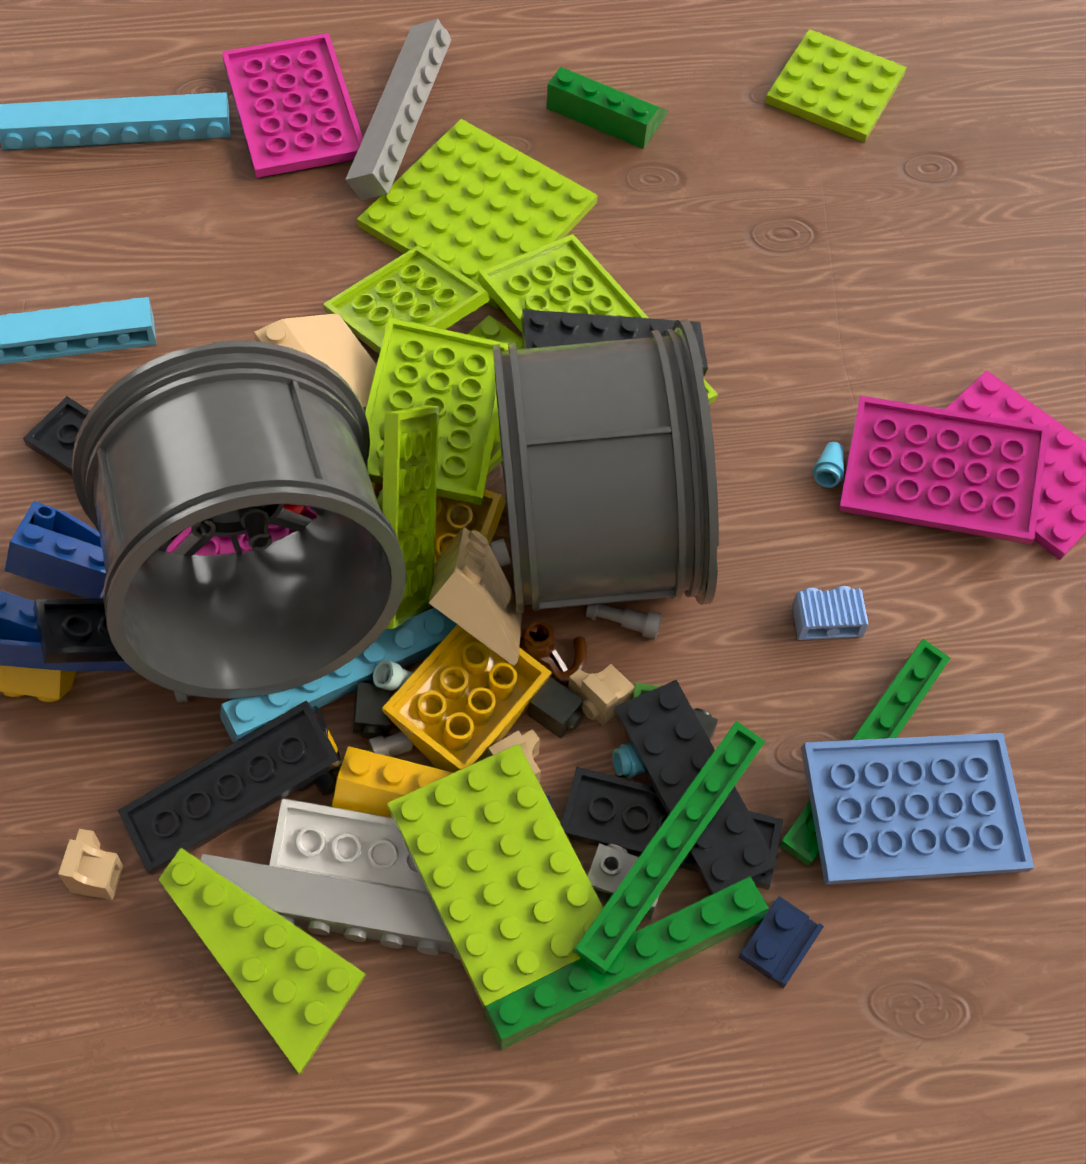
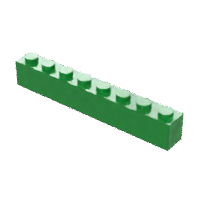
M750 876L634 932L605 974H602L581 958L486 1005L485 1019L502 1051L761 923L769 907Z

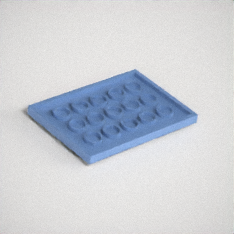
M1003 733L805 742L801 746L825 885L1029 872L1034 868Z

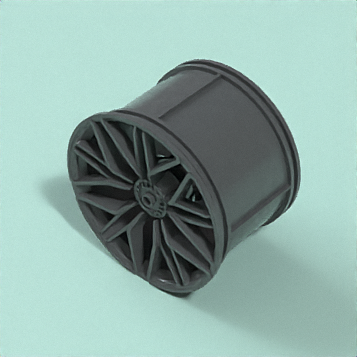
M688 319L675 320L672 329L664 330L662 336L658 330L649 331L646 338L525 349H516L515 343H508V350L500 351V344L492 345L517 613H524V606L531 605L532 612H536L540 609L668 597L677 599L682 597L683 592L686 597H695L700 605L711 604L715 596L718 577L719 517L716 463L708 393L705 391L703 379V364L696 335Z
M221 341L184 350L180 349L155 358L121 378L102 395L84 419L75 441L72 473L78 500L100 535L106 570L103 601L110 639L118 654L126 664L147 680L179 693L209 698H246L286 691L320 679L352 661L378 639L395 616L405 590L406 568L396 533L389 520L379 508L367 472L370 451L368 422L364 409L352 388L335 370L324 362L293 348L258 341ZM284 504L306 505L317 513L318 516L311 519L283 509ZM267 524H275L295 530V532L272 542ZM191 527L192 533L174 552H167L166 550L171 538ZM247 533L248 543L250 547L252 546V549L241 551L237 535ZM214 536H230L235 549V553L194 555Z

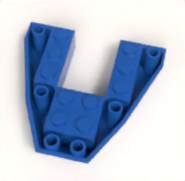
M33 501L10 540L5 571L88 599L103 598L106 570L99 532L65 511ZM0 590L1 666L60 671L133 670L125 661L44 663L33 611L35 601Z

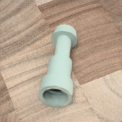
M383 660L378 663L374 670L373 681L379 688L389 691L399 690L413 672L402 669L397 663Z

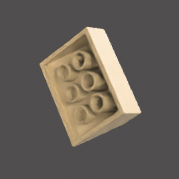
M338 313L285 318L254 331L255 341L293 348L327 364L349 384L357 395L364 412L366 411L377 365Z
M463 527L439 556L429 604L514 666L519 659L522 613H517L515 595L491 547L488 545V540L478 531L472 530L470 532Z

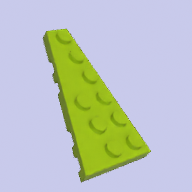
M180 848L158 880L294 1068L301 1074L367 974L185 849Z

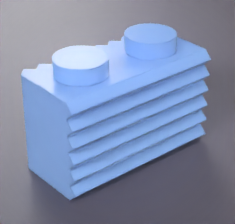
M840 586L830 591L806 588L795 595L792 611L797 640L863 637L869 624L862 589L858 588L855 590L848 586Z

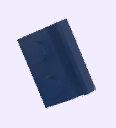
M778 896L738 958L767 978H772L778 982L779 986L784 989L824 926L820 923H815L809 919L810 916Z

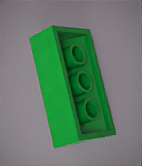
M563 67L558 69L547 85L546 109L642 149L648 144L668 114V110Z

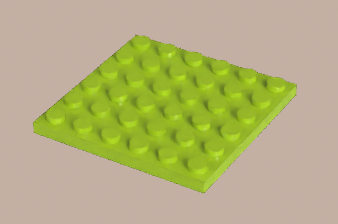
M460 119L391 186L389 194L380 196L357 218V226L403 254L419 245L482 287L477 281L480 271L564 238L597 204L598 195L465 120ZM488 294L489 301L487 304L498 309L499 305Z

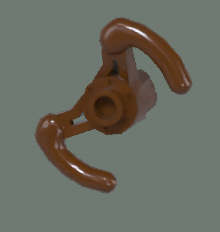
M542 621L532 622L527 628L523 629L519 647L552 672L551 675L557 682L563 686H568L569 677L578 669L583 671L587 660L585 638L578 636L574 639V662L572 667L567 669L554 647L556 638L553 636V628Z

